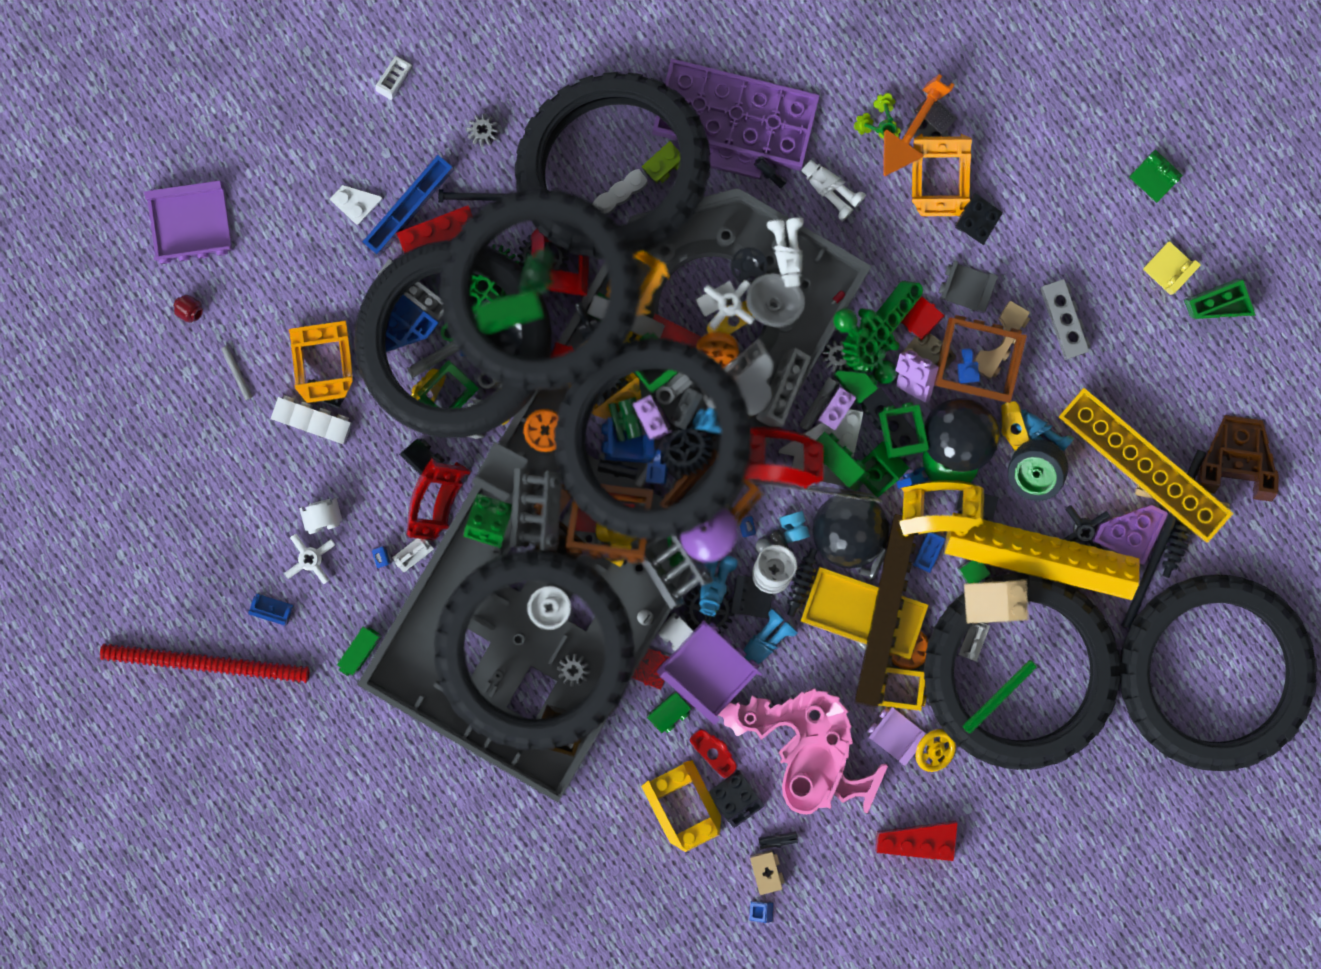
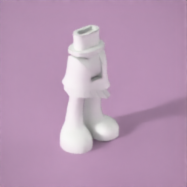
M810 160L801 170L818 194H821L822 197L825 196L839 210L838 218L841 222L854 209L841 200L833 191L837 190L854 208L866 197L864 192L853 193L844 186L846 181L840 180V177L820 164L817 165L813 160Z
M803 218L786 220L790 248H786L784 220L767 222L768 229L773 231L776 237L775 255L780 272L783 275L782 279L785 281V287L801 286L800 277H802V274L798 273L802 271L803 255H801L802 251L799 250L797 235L798 229L804 224Z

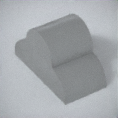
M757 339L724 367L739 386L745 398L749 414H758L764 411L772 400V390L767 381L772 373V361L763 342ZM700 387L705 403L710 408L715 409L706 392Z

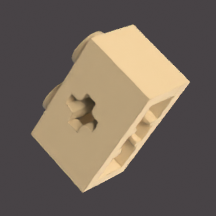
M772 850L751 855L750 860L760 895L782 890L781 884L785 883L782 872L778 873L776 866L780 865L777 854H773ZM767 867H769V870H773V872H770L771 876L769 877L766 874H762Z

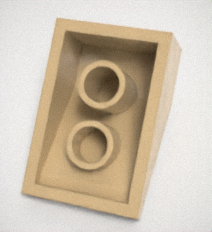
M1026 581L964 584L967 623L1028 620Z

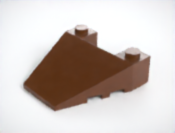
M1224 415L1197 473L1196 482L1207 492L1215 494L1221 485V477L1254 481L1253 499L1272 502L1278 494L1279 474L1274 466V457L1269 449V440L1263 420Z

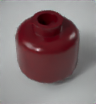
M190 295L178 297L173 304L174 314L187 323L198 321L203 314L202 303Z

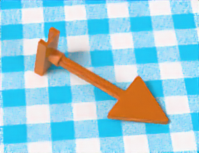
M940 74L926 83L922 89L927 93V99L904 137L900 139L890 131H884V176L923 158V154L911 147L909 143L933 103L948 94L954 87L953 83L948 86L940 81L942 77Z

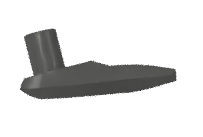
M883 549L871 569L861 567L860 575L868 576V580L872 581L883 562L886 549Z

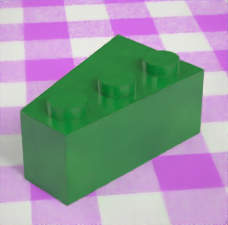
M1238 278L1184 299L1189 316L1194 319L1256 316L1244 281Z
M532 290L520 292V295L517 296L510 295L500 300L474 306L480 328L486 333L544 317L539 296L536 292H532Z
M824 431L816 441L823 444V463L849 489L857 491L872 476L865 469L867 466L861 460H856L852 456L853 452L848 447H842L838 443L840 439L832 432L829 434Z

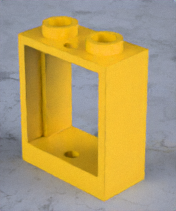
M887 667L885 674L888 672L919 676L916 705L884 700L883 704L879 705L921 711L922 707H925L926 695H923L924 687L926 688L924 671ZM883 685L881 693H885V685Z

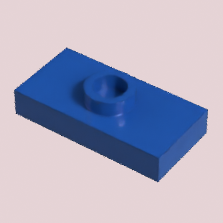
M928 532L912 565L931 573L946 538L934 532Z

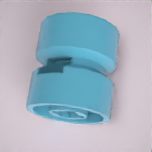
M803 511L779 518L781 527L786 530L784 532L786 543L810 537L808 527L803 524L806 521Z

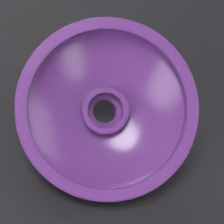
M724 508L706 524L695 528L691 532L680 535L681 543L685 551L694 559L702 562L717 561L726 556L734 547L738 536V527L734 516ZM704 527H708L706 532H702Z

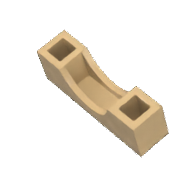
M1009 301L998 319L1004 326V330L1010 331L1011 328L1020 330L1021 327L1025 328L1028 324L1030 312ZM1004 336L1002 343L995 350H980L973 362H978L979 374L987 379H991L992 376L996 377L1001 369L999 364L1002 360L1006 361L1011 352L1008 349L1011 344H1015L1016 339Z

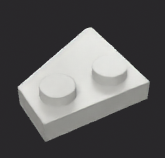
M342 185L330 200L356 225H359L383 198Z

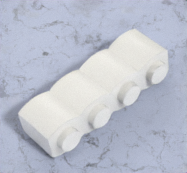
M640 169L633 170L625 177L624 181L615 183L609 192L599 195L593 204L610 215L617 206L626 203L632 194L642 191L648 183L647 179Z
M285 395L283 399L278 397L271 416L272 420L345 445L352 425L351 422H348V417L340 414L334 417L330 415L331 411L322 408L319 411L312 409L313 405L305 402L299 405L294 403V398Z

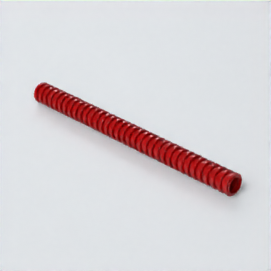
M103 643L100 649L101 660L107 659V661H110L112 659L113 662L119 660V662L125 661V663L131 662V664L136 662L137 664L142 663L149 666L153 664L155 666L160 665L161 667L166 666L167 668L172 666L174 669L176 667L179 669L184 668L185 670L190 668L192 671L194 669L196 671L202 670L203 672L208 670L210 673L214 671V673L220 672V674L226 672L227 675L230 673L232 675L238 674V676L244 674L245 677L248 675L250 677L256 676V678L262 676L263 679L266 677L268 679L274 678V680L280 678V681L286 679V681L292 680V682H295L297 680L298 683H301V681L307 683L310 675L309 666L303 668L301 665L299 667L297 665L291 666V664L285 666V664L279 665V663L273 664V662L267 664V662L261 663V661L255 662V660L250 662L248 659L246 661L243 659L238 660L237 658L232 660L230 657L226 659L219 656L214 658L212 655L208 657V655L202 656V654L196 656L195 653L190 655V653L184 654V652L178 654L177 651L174 653L172 651L166 652V650L160 652L159 649L154 651V649L148 650V648L143 650L142 647L137 649L136 647L131 648L127 646L125 648L124 645L119 647L118 645L113 646L109 644L107 646L106 643Z

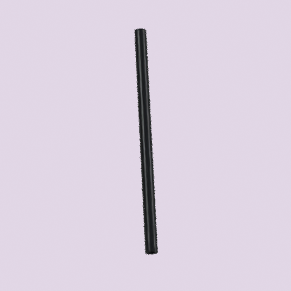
M1198 449L1187 472V475L1195 480L1206 455V452ZM1171 513L1167 518L1121 626L1128 629L1131 628V624L1136 617L1178 520Z

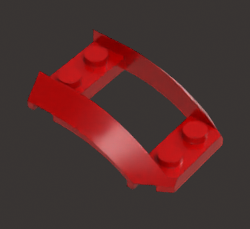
M537 228L530 236L531 255L535 256L536 251L544 249V241L551 242ZM579 256L578 274L551 270L550 273L554 283L551 286H547L548 291L587 296L589 256Z
M752 427V451L750 462L745 472V480L754 478L761 479V481L785 482L802 486L803 489L823 481V444L805 434L787 429ZM765 437L786 439L804 444L803 471L785 466L765 465Z
M433 458L430 460L419 477L411 497L407 522V535L409 538L435 540L440 536L439 532L442 529L450 527L448 525V518L451 506L463 485L462 479L466 474L469 475L471 473L468 468L458 462L450 465L438 463ZM430 483L442 484L435 501L432 520L418 518L422 499Z

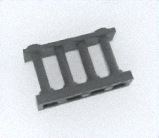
M515 468L510 546L529 547L530 542L541 543V550H557L562 472L545 471V476H535L534 469ZM533 483L544 484V496L533 495ZM532 503L543 504V516L531 514ZM531 522L542 523L541 535L530 534Z
M673 536L675 544L659 556H655L652 546L661 539H648L644 563L642 564L671 609L683 605L685 602L682 599V595L698 583L707 585L714 582L710 571L703 566L702 562L694 559L685 551L680 536ZM640 539L630 543L633 550H639ZM680 550L685 560L666 573L662 567V562ZM690 566L696 576L679 589H676L672 579Z

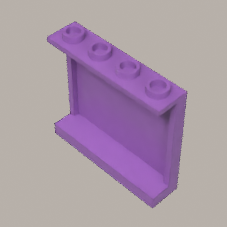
M213 181L144 191L145 199L148 201L155 257L153 258L155 261H159L160 264L171 263L172 259L188 261L193 256L203 259L208 258L209 254L216 253L217 256L228 255V251H233L223 182Z
M703 621L657 670V673L715 725L720 720L717 715L756 674L759 676L762 674L758 670L760 666L754 660L748 661L745 658L747 654L739 647L735 649L731 645L733 641L726 635L722 637L718 633L719 629L712 622L708 624Z

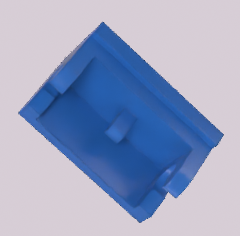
M256 594L248 614L285 626L288 624L293 605Z

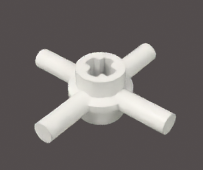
M744 280L734 294L727 293L724 295L710 285H707L704 291L718 301L719 313L709 324L712 329L715 330L725 316L730 317L734 315L739 316L752 325L755 318L741 309L740 297L750 286L748 281ZM726 303H733V307H726Z
M297 534L291 536L290 539L296 545L300 554L298 557L299 563L285 572L287 578L289 579L302 569L314 570L323 584L330 581L320 567L322 561L321 555L335 546L333 540L330 539L321 547L315 549L311 547L306 548ZM307 554L309 556H314V559H312L314 561L313 563L306 562Z

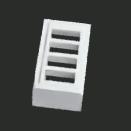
M395 55L376 84V91L392 100L412 65ZM395 64L401 66L402 68H404V70L401 71L398 68L394 67ZM391 71H394L395 73L399 74V78L391 74ZM387 78H390L393 81H395V84L389 82Z

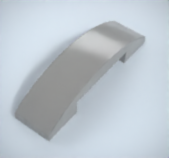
M594 296L587 314L602 320L608 300ZM637 315L633 328L630 331L640 335V337L647 332L650 334L655 332L660 338L665 325L645 315Z

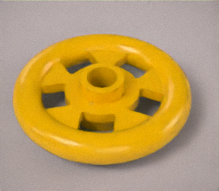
M935 729L928 732L917 745L915 754L917 764L927 772L942 770L952 761L956 752V743L947 735L944 729ZM940 737V741H934V738ZM948 742L949 747L945 749L944 743ZM927 745V748H926V752H927V753H924V752H923V751H924V748H925V746ZM944 755L945 757L939 762L938 759ZM928 758L932 759L930 764L926 763Z

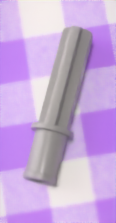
M453 341L424 359L421 357L420 361L407 367V370L411 377L414 378L426 370L430 371V367L459 351Z
M829 377L827 378L820 392H817L816 399L801 421L800 427L807 431L811 428L839 383Z

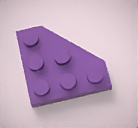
M1153 505L1141 507L1099 524L1092 541L1116 553L1139 558L1140 564L1144 565L1168 513Z

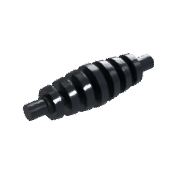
M1180 520L1177 522L1181 525H1175L1174 527L1178 532L1172 531L1171 534L1176 539L1169 538L1168 543L1173 546L1167 545L1165 549L1170 552V554H1164V558L1168 559V561L1163 560L1162 562L1165 568L1162 576L1170 578L1171 572L1177 570L1178 565L1175 562L1180 563L1182 561L1177 556H1184L1186 552L1181 549L1187 550L1189 546L1184 543L1190 542V537L1186 536V534H1192V531Z
M810 548L808 555L802 558V560L806 561L805 564L800 563L798 566L803 568L802 572L798 570L795 572V574L800 575V579L795 577L792 579L798 585L791 584L790 588L794 589L795 593L789 592V596L793 597V599L787 601V604H790L787 615L795 616L797 609L803 606V604L799 603L800 600H806V597H803L802 594H809L810 592L804 589L805 586L812 588L813 584L807 582V579L814 580L815 576L810 575V571L816 573V568H813L812 565H817L818 563L815 558L817 549Z

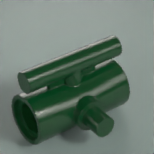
M540 249L536 251L535 256H527L520 285L521 291H527L529 286L532 291L542 293L547 290V286H551L554 283L550 273L554 254L551 251Z
M636 397L619 401L620 412L617 410L616 403L608 404L618 442L626 440L624 430H626L628 439L646 435L644 426L640 418H638V413L633 405L637 403Z

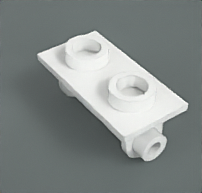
M415 539L392 558L395 564L405 572L433 551L434 548L425 539Z
M982 622L974 623L967 631L959 655L977 661L990 626Z

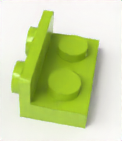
M669 141L641 167L656 184L660 181L664 183L671 176L669 173L674 168L676 171L679 169L680 152Z

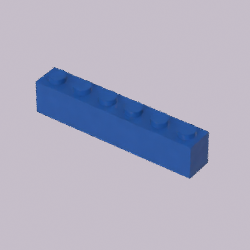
M437 155L362 242L380 257L397 237V232L402 231L451 175L454 171L453 167Z

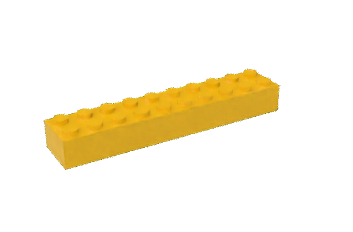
M1085 388L1080 391L1058 417L1204 542L1208 543L1233 515L1228 508Z
M953 512L952 516L962 517V514ZM984 519L981 525L972 527L968 534L947 531L945 554L1133 600L1139 585L1140 559L1133 556Z

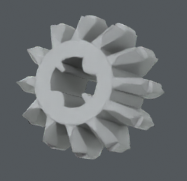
M482 114V120H479V117L476 115L474 116L476 122L469 120V124L473 127L466 128L468 132H472L468 135V138H474V145L480 140V147L484 146V141L490 146V138L494 141L497 140L493 134H499V130L493 128L497 127L498 123H491L493 121L492 116L486 120V115ZM487 127V133H482L480 135L479 128Z
M833 340V347L827 344L826 348L829 351H822V354L828 355V357L822 358V362L829 360L825 367L829 368L832 364V372L836 371L837 366L839 371H843L842 365L847 369L850 368L846 364L847 360L843 358L836 361V357L833 356V353L836 354L837 351L841 352V356H844L845 353L841 351L844 348L843 340L840 341L839 346H837L836 340Z
M576 653L573 654V660H571L569 655H566L567 662L563 659L560 660L564 667H557L558 671H563L558 677H566L563 681L564 684L571 680V687L574 686V680L580 686L582 684L580 678L584 681L588 679L583 673H590L589 669H584V667L589 665V662L582 664L581 662L584 660V657L581 656L578 661ZM573 665L577 666L576 669H579L575 675L571 674L572 671L569 672Z

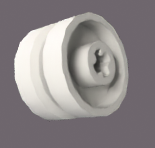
M544 586L538 589L531 596L528 603V613L531 620L537 626L544 629H555L562 626L568 619L571 611V602L568 595L562 589L555 586ZM552 604L553 610L548 611L546 605Z

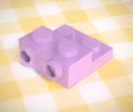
M914 351L901 353L896 367V371L899 373L896 387L925 403L929 402L939 367L933 364L931 360L918 356Z

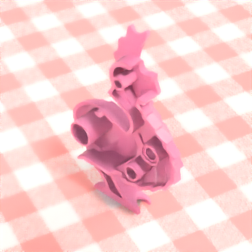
M816 688L805 693L802 691L794 699L790 698L782 705L778 703L771 708L769 706L771 702L769 699L756 698L753 695L748 705H743L739 701L737 705L730 702L718 715L723 717L724 725L731 727L736 736L746 731H754L762 740L779 726L787 725L795 730L796 735L779 751L781 756L780 763L785 762L788 764L784 774L782 791L786 804L792 811L807 815L812 814L819 808L828 807L830 809L832 807L831 800L833 795H836L842 803L853 797H864L863 810L868 814L888 764H881L873 774L858 779H849L843 774L846 758L849 756V745L853 744L850 732L852 726L847 716L849 711L839 701L840 697L830 695L828 691H816ZM812 710H818L821 716L818 719H812L809 713Z

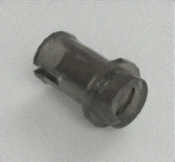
M778 529L769 534L771 537L770 541H773L775 545H781L790 550L783 537V532Z

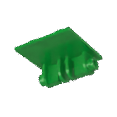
M1155 149L1129 178L1158 203L1183 175Z

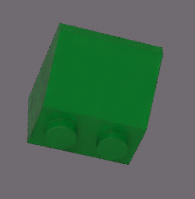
M837 371L834 374V377L846 392L856 397L854 402L857 405L878 389L876 387L878 383L872 375L867 376L866 373Z
M884 440L861 460L867 466L865 469L872 475L864 484L877 498L897 482L909 469L900 457L888 459Z
M674 691L648 713L647 718L661 733L664 731L669 733L676 727L674 723L677 720L681 719L683 721L691 714L689 712L691 707L677 691Z

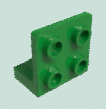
M477 494L463 537L501 548L513 505Z

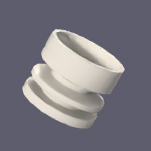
M771 545L764 548L759 553L752 569V579L755 585L761 591L769 594L784 591L790 584L797 568L794 554L788 548L781 545Z

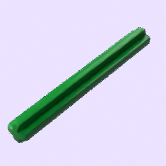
M1032 660L1025 663L963 725V728L968 733H972L1037 668V665Z

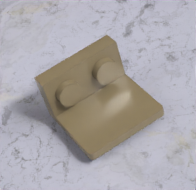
M931 333L923 340L915 336L902 353L914 351L918 356L931 360L937 366L943 342ZM949 348L944 371L957 357L951 348Z

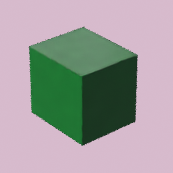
M969 560L957 568L967 584L978 583L990 575L983 563Z

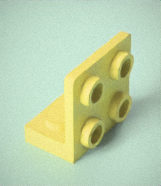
M1167 242L1143 270L1165 291L1172 295L1177 292L1201 264L1196 260L1191 262L1171 242Z

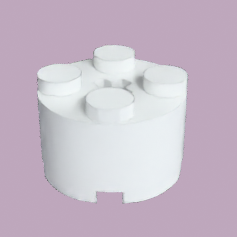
M333 498L332 502L330 499L311 503L306 509L304 506L299 508L304 528L308 530L309 534L319 532L325 526H327V529H331L341 524L342 516L337 498Z
M674 612L662 624L657 634L667 643L670 641L673 644L671 648L676 651L692 634L693 630Z

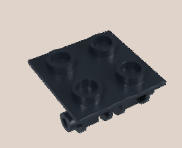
M974 193L968 205L961 213L962 215L955 223V228L965 232L984 245L1003 212Z

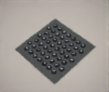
M926 99L915 109L917 112H919ZM939 101L933 103L925 116V119L941 134L957 119Z

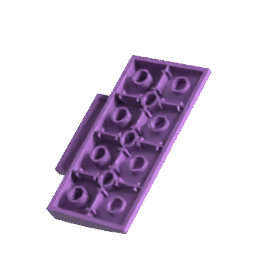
M671 58L665 81L666 86L675 89L685 97V100L698 114L709 141L711 168L759 180L761 171L754 166V163L758 157L763 156L770 164L801 171L820 95ZM656 116L653 135L678 141L668 124L659 116Z

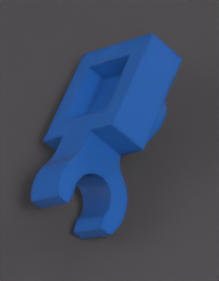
M962 349L963 363H957L959 383L980 381L978 362H972V349Z
M654 450L653 463H647L646 482L667 484L668 468L666 464H663L661 450Z
M925 467L915 469L914 473L911 472L903 475V479L896 482L898 489L927 481L928 477L924 478L922 475Z

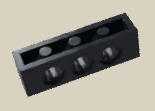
M880 387L861 402L863 404L861 409L867 416L871 415L875 421L872 423L879 431L882 430L880 417L876 414V407L895 406ZM902 414L887 417V422L895 421L898 426L894 432L889 430L892 445L896 448L903 447L899 443L901 436L908 437V446L919 444L916 432ZM920 453L900 456L903 461L910 462Z

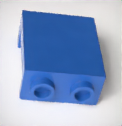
M608 417L601 426V435H604V441L601 446L604 460L650 463L654 457V438L650 439L645 430L646 435L628 439L626 430H624L626 440L618 442L612 417Z

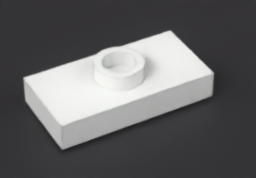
M730 281L715 289L722 295L727 293L734 294L735 292ZM709 294L696 299L704 316L718 310V301Z

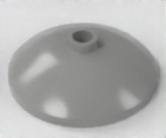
M767 274L757 278L750 285L746 298L747 306L752 315L760 322L775 327L787 326L801 316L805 305L804 294L799 286L785 287V281L782 279L783 275Z

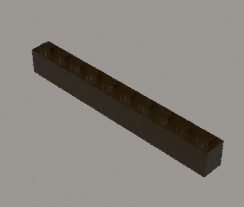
M895 514L892 520L854 701L855 704L878 708L879 704H883L885 693H881L882 687L887 685L889 675L885 674L887 666L890 667L892 655H889L890 649L894 648L896 637L893 636L894 629L899 627L900 618L897 617L898 610L903 608L904 599H901L902 591L906 592L908 580H905L906 573H910L912 566L909 558L910 554H914L915 551L914 535L918 536V532L911 533L906 537L903 535L899 522L903 520V515Z

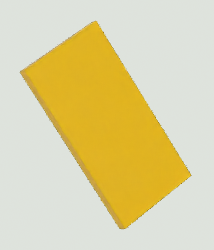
M819 567L800 622L866 645L878 587ZM901 596V599H904L902 610H898L897 617L900 618L898 629H894L893 636L896 637L894 648L890 649V653L910 660L928 605Z

